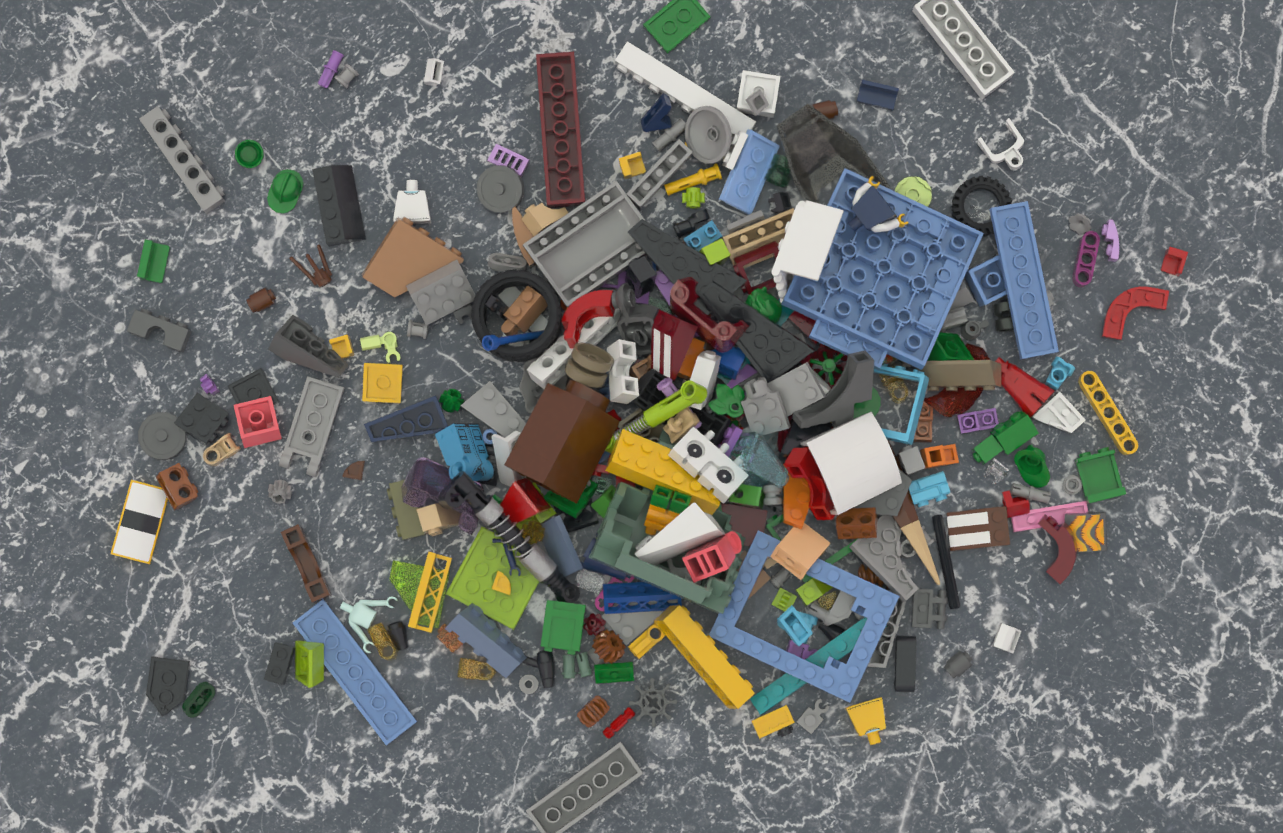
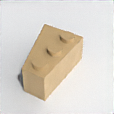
M439 503L416 509L423 532L432 537L442 534L444 529L464 524L460 507L446 509Z

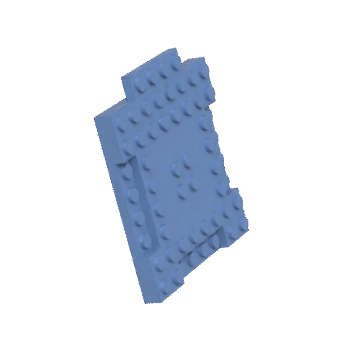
M844 168L827 206L843 210L844 213L819 280L815 281L794 275L781 305L816 320L809 338L847 356L851 353L866 350L874 359V368L877 370L881 368L886 354L922 370L984 233L880 184L877 191L897 217L900 214H905L901 221L904 223L908 221V224L902 228L897 227L885 232L868 231L864 225L854 231L848 224L850 220L856 217V214L851 209L853 207L852 201L856 191L867 183L869 179Z

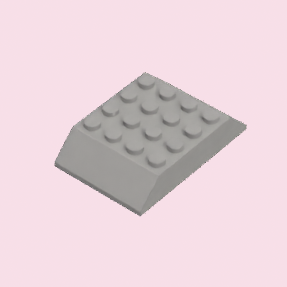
M615 181L524 243L523 247L566 307H569L579 297L596 291L625 271L631 260L647 255L627 233L641 219H645L619 183Z

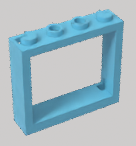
M883 363L879 370L874 368L873 373L919 382L906 434L882 429L887 440L912 445L929 378L924 375L925 372L916 369L910 372L906 371L905 367L895 366V368L888 367V364Z

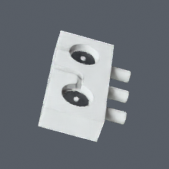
M692 427L672 448L668 456L692 477L695 478L699 475L700 478L697 481L708 491L713 488L712 494L724 504L749 476L739 467L744 462V458L738 456L732 461L725 455L729 449L727 443H723L718 449L710 442L715 436L712 430L702 435L696 428Z

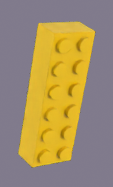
M622 429L616 439L605 471L653 491L656 485L671 489L673 491L670 498H673L675 491L692 496L689 506L695 502L703 512L710 515L714 514L721 502L712 494L714 489L711 488L708 491L697 481L700 478L699 475L695 478L692 477L668 456L672 449ZM681 498L676 499L677 501L685 503V501Z
M680 605L669 606L654 620V623L729 709H739L755 694L752 690V684L748 680L742 679L739 675L741 673L739 669L733 664L730 665L727 661V655L714 646L716 643L709 635L706 636L701 631L703 627L696 620L693 621L690 618V612L686 607H681Z

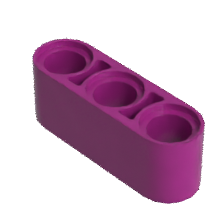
M1094 231L1086 232L1080 239L1073 273V283L1077 287L1087 286L1093 277L1100 242L1099 235ZM1087 236L1092 237L1094 245H1088L1085 238ZM1082 255H1088L1091 262L1085 264L1082 261ZM1078 274H1085L1087 281L1080 282Z

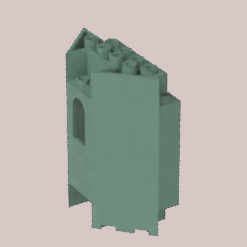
M623 482L618 483L605 517L597 533L599 534L588 558L712 612L723 614L725 607H728L731 600L729 595H731L735 584L732 582H735L739 573L736 569H739L742 562L740 558L742 549L740 553L735 554L736 557L729 569L702 579L700 585L668 572L670 569L667 561L654 566L640 560L634 554L637 550L635 547L649 535L645 533L646 526H644L653 490L645 487L639 490ZM670 498L667 509H669L672 498ZM716 510L712 517L718 522L725 534L733 531L731 530L732 525L729 524L731 515ZM736 532L740 537L743 548L745 537H742V534ZM687 552L671 558L674 567L686 568L682 558Z

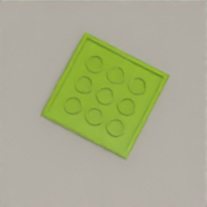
M481 526L446 595L467 606L474 603L482 609L484 615L514 630L539 581L516 557V565L521 568V574L518 576L519 571L513 569L512 576H510V565L503 543H492L494 538L501 539L500 536L496 537L494 532ZM498 571L505 574L511 584L510 595L492 589Z

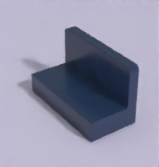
M862 80L856 102L893 111L899 88Z

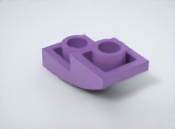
M996 408L957 415L961 434L991 429L999 424Z

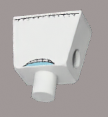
M407 180L406 191H398L393 218L394 222L398 217L401 219L406 217L414 222L413 224H431L427 195L424 190H418L417 180Z

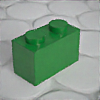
M1023 411L1013 413L1009 420L997 424L994 430L990 432L1007 455L1039 434L1029 416Z

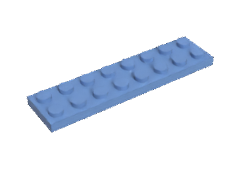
M1028 201L990 208L1020 359L1059 352Z
M324 599L293 622V625L306 641L324 643V665L385 745L391 743L417 722Z

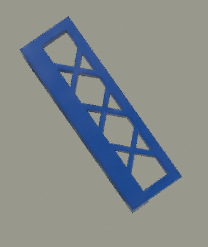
M645 582L603 584L605 614L665 611L669 606L680 605L682 607L680 597ZM677 599L678 603L667 602L668 600ZM649 601L657 602L656 604H648ZM630 602H637V603H638L637 605H634V606L629 605ZM608 603L619 604L616 607H608Z

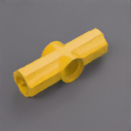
M653 623L628 648L634 656L640 659L655 644L661 641L665 634ZM653 628L659 631L657 639H653L650 636V631Z

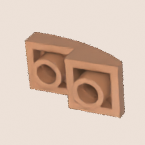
M923 401L913 442H932L933 401Z

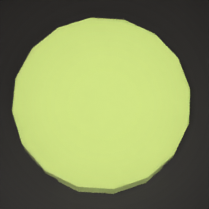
M920 177L904 178L894 190L927 207L932 199L930 186Z

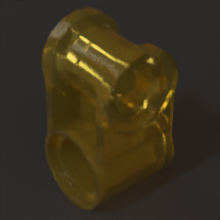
M878 374L891 400L898 404L903 403L908 396V389L903 379ZM901 389L904 392V397L897 398L894 395V391Z
M460 658L457 677L490 680L495 676L496 670L487 662ZM486 666H488V670H490L491 673L487 674V676L485 677V674L481 672V670L485 669Z

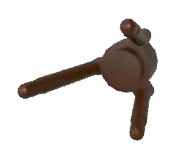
M317 245L325 271L323 268L318 269L310 255L306 254L309 263L315 270V273H313L314 277L293 257L289 258L312 281L314 286L318 285L321 288L332 281L330 277L332 273L328 268L320 245Z

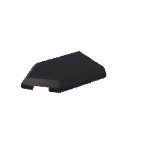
M151 656L146 696L154 704L162 717L185 700L190 661Z

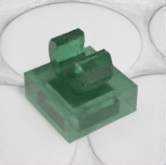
M593 476L592 481L598 484L593 495L601 496L611 485L612 478Z

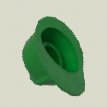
M290 169L282 170L273 179L267 200L270 208L276 213H288L297 204L303 188V179L298 172Z
M1031 444L1015 454V464L1027 484L1035 488H1042L1049 483L1050 473L1046 466L1045 454L1042 450Z

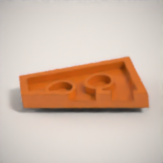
M783 464V523L802 529L809 510V485L805 478H792Z

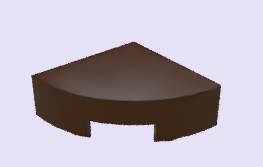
M357 461L349 465L342 477L362 480L365 461Z

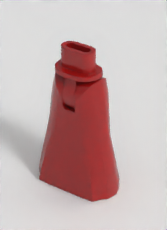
M1000 357L995 361L1001 364V386L1029 418L1055 392L1054 389L1035 379L1018 366L1009 363V361L1005 362Z

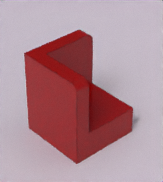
M1173 247L1167 248L1160 270L1180 276L1188 252Z
M1010 490L1002 492L1003 506H1006L1007 518L1030 513L1029 500L1022 497L1012 498Z

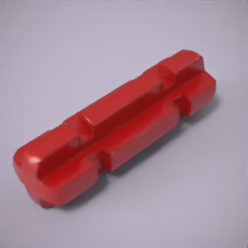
M628 707L623 715H619L610 724V727L603 731L606 738L610 739L615 735L614 733L618 732L628 722V719L635 716V712Z

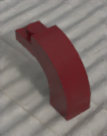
M1045 514L1038 524L1056 540L1059 548L1058 557L1051 563L1046 572L1061 584L1069 576L1075 564L1077 542L1073 531L1066 522L1059 527L1058 522L1052 516L1048 517Z

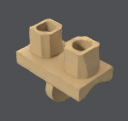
M687 407L674 418H670L663 429L669 435L671 443L675 444L692 427L699 423V419Z

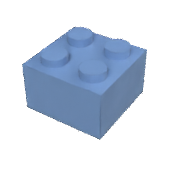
M999 255L967 270L964 277L979 307L987 305L1007 294Z

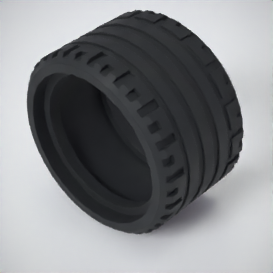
M521 269L505 270L503 273L499 272L491 276V279H487L481 285L480 290L477 291L471 310L472 325L482 343L483 337L490 335L486 325L487 307L485 306L490 296L495 297L499 292L509 287L530 286L542 295L548 305L549 317L544 332L530 344L515 347L504 344L499 345L496 350L489 351L496 357L506 361L526 362L540 357L557 340L562 327L561 305L553 288L539 275Z

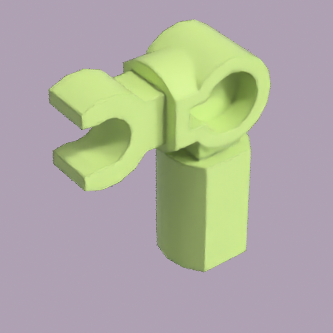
M386 332L382 337L373 335L360 338L362 351L381 348V345L384 344L385 350H388L386 361L390 363V356L392 354H395L397 361H400V354L396 351L398 347L397 337L394 333Z

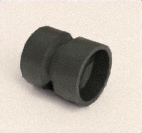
M1009 303L993 304L994 316L998 318L995 320L996 332L1013 331L1012 317H1003L1004 313H1010Z

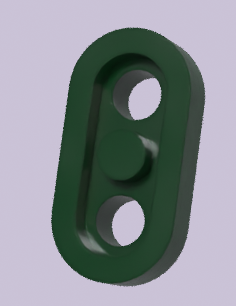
M209 682L198 684L182 705L183 712L190 718L200 715L214 697L215 688Z

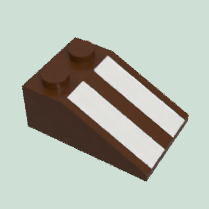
M1006 506L946 513L950 551L1010 545Z

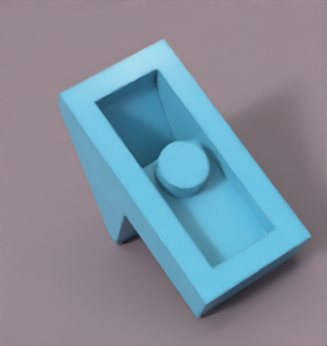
M792 605L777 618V625L787 632L797 646H800L813 634Z

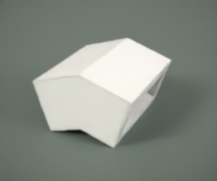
M436 58L428 59L424 79L425 85L437 86L440 84L444 61ZM437 65L435 79L433 80L434 68Z
M1000 623L992 646L1014 653L1021 631Z

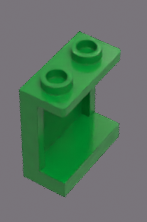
M1109 447L1099 449L1097 454L1091 455L1090 452L1079 454L1080 458L1075 459L1087 504L1126 494L1125 487H1122L1114 456L1115 449L1109 450Z

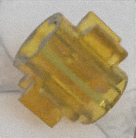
M529 521L528 525L523 524L522 537L525 539L527 536H530V539L527 541L529 544L537 543V541L542 542L545 528H542L539 522Z

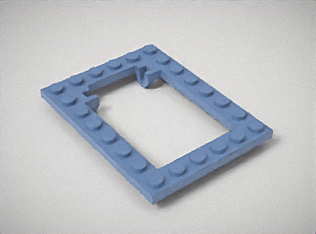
M757 531L738 576L733 583L735 587L731 595H729L731 597L730 603L727 608L725 607L723 614H718L709 636L850 703L900 596L818 558L806 575L855 597L856 599L851 607V611L867 618L847 664L829 656L824 667L821 668L735 627L767 557L771 558V554L781 542L763 532Z

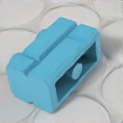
M942 471L912 481L909 492L913 504H917L919 508L928 505V501L936 499V502L947 499L946 495L950 494V489L945 474Z

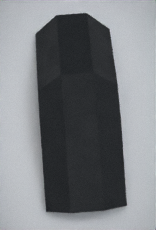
M655 369L648 371L640 377L638 381L639 396L632 400V402L645 411L667 398L661 390L657 389V385L666 377ZM690 407L702 423L697 430L702 435L712 430L715 436L710 442L716 447L718 444H721L724 439V432L730 426V418L718 415L715 412L708 414L704 407L701 410ZM668 420L664 421L661 424L665 426Z

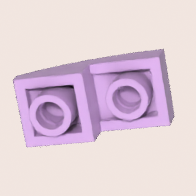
M1109 219L1106 224H1103L1101 235L1104 236L1103 241L1111 242L1106 248L1108 261L1116 262L1119 258V238L1114 221Z

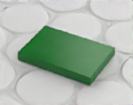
M672 0L646 21L643 26L668 54L711 19V16L697 0Z

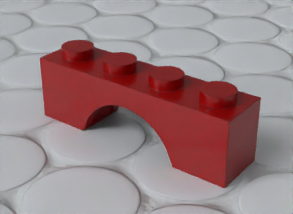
M793 448L784 466L792 478H805L810 489L809 508L816 520H833L835 515H832L830 510L835 509L809 448Z

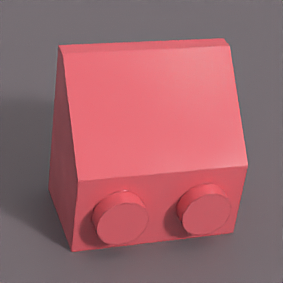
M271 396L234 405L244 448L282 439Z

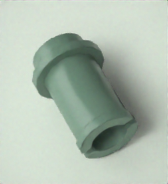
M587 652L576 654L575 657L580 670L578 674H581V678L592 675L593 668L590 667Z
M563 655V672L561 675H563V679H574L577 674L575 672V655Z

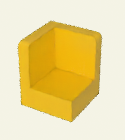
M641 152L619 158L624 179L646 172Z
M348 335L329 340L332 349L342 359L355 355Z

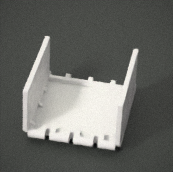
M806 200V203L805 201H799L798 205H796L791 221H788L786 224L785 237L779 242V253L772 269L776 289L779 291L780 303H782L794 275L815 281L819 280L844 213L843 210Z

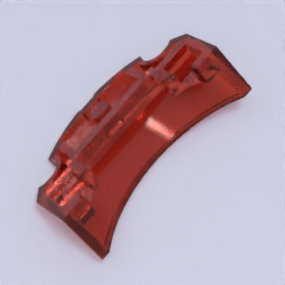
M966 343L965 346L974 360H990L982 347ZM976 387V391H965V388H958V391H946V388H944L932 397H925L924 402L944 417H952L957 413L962 414L972 407L977 398L980 397L983 387Z

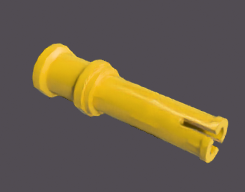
M715 163L710 168L704 170L701 168L698 170V173L664 184L669 196L686 190V188L699 184L707 185L708 182L716 179L721 180L722 176L718 164Z

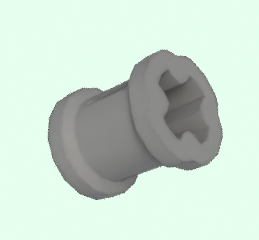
M346 63L343 71L334 78L347 89L351 80L359 74Z
M409 320L407 337L413 335L427 339L429 324L426 325Z

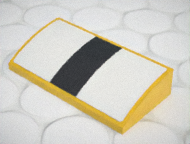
M131 480L112 546V555L146 564L151 563L168 498L161 487Z

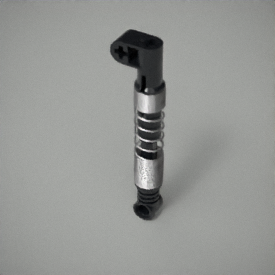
M464 471L458 473L440 492L438 501L443 508H456L466 501L473 508L472 512L485 526H488V529H493L496 537L500 536L501 543L508 545V550H516L515 557L519 558L521 564L540 583L551 588L557 601L573 603L580 597L578 586L566 580L558 570L557 564L537 543L530 545L527 542L530 536H527L525 539L522 537L523 529L520 530L516 526L517 522L513 523L509 519L510 515L506 516L501 505L491 495H486ZM566 589H568V591H569V597H568V598H567L566 595H565Z

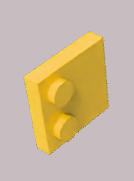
M364 363L362 401L401 403L403 365Z

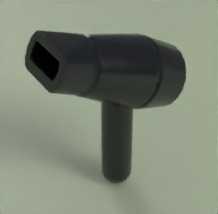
M542 650L537 653V659L526 656L527 658L522 663L539 669L543 688L554 687L555 661L553 653Z

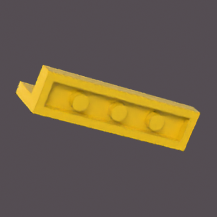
M428 551L408 627L432 633L452 558ZM436 558L447 561L445 569L437 572L434 566ZM438 576L441 582L440 588L432 591L429 585L430 580ZM433 595L436 601L435 606L427 610L424 604L425 598ZM426 613L431 620L429 628L418 625L420 617Z

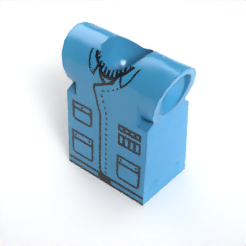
M453 423L435 434L446 465L450 466L449 476L451 479L461 471H464L473 481H487L492 478L494 469L490 461L487 460L488 454L479 424Z

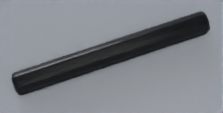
M941 514L932 516L949 607L950 609L960 608V601L944 520Z

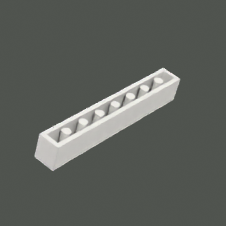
M628 41L615 60L616 68L625 74L627 72L632 74V78L641 84L643 82L648 84V88L657 94L660 92L668 95L671 103L674 104L676 102L680 104L681 109L689 114L702 106H712L720 110L729 122L731 140L735 133L738 134L741 131L746 134L747 130H753L756 125V121Z

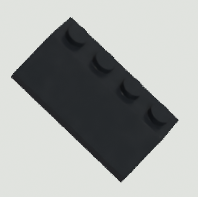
M330 165L312 169L326 244L330 247L366 240L352 165Z

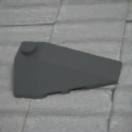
M292 315L275 334L268 350L286 361L339 378L347 369L348 364L334 350L329 349L321 337L318 338L312 332L313 328L309 324Z

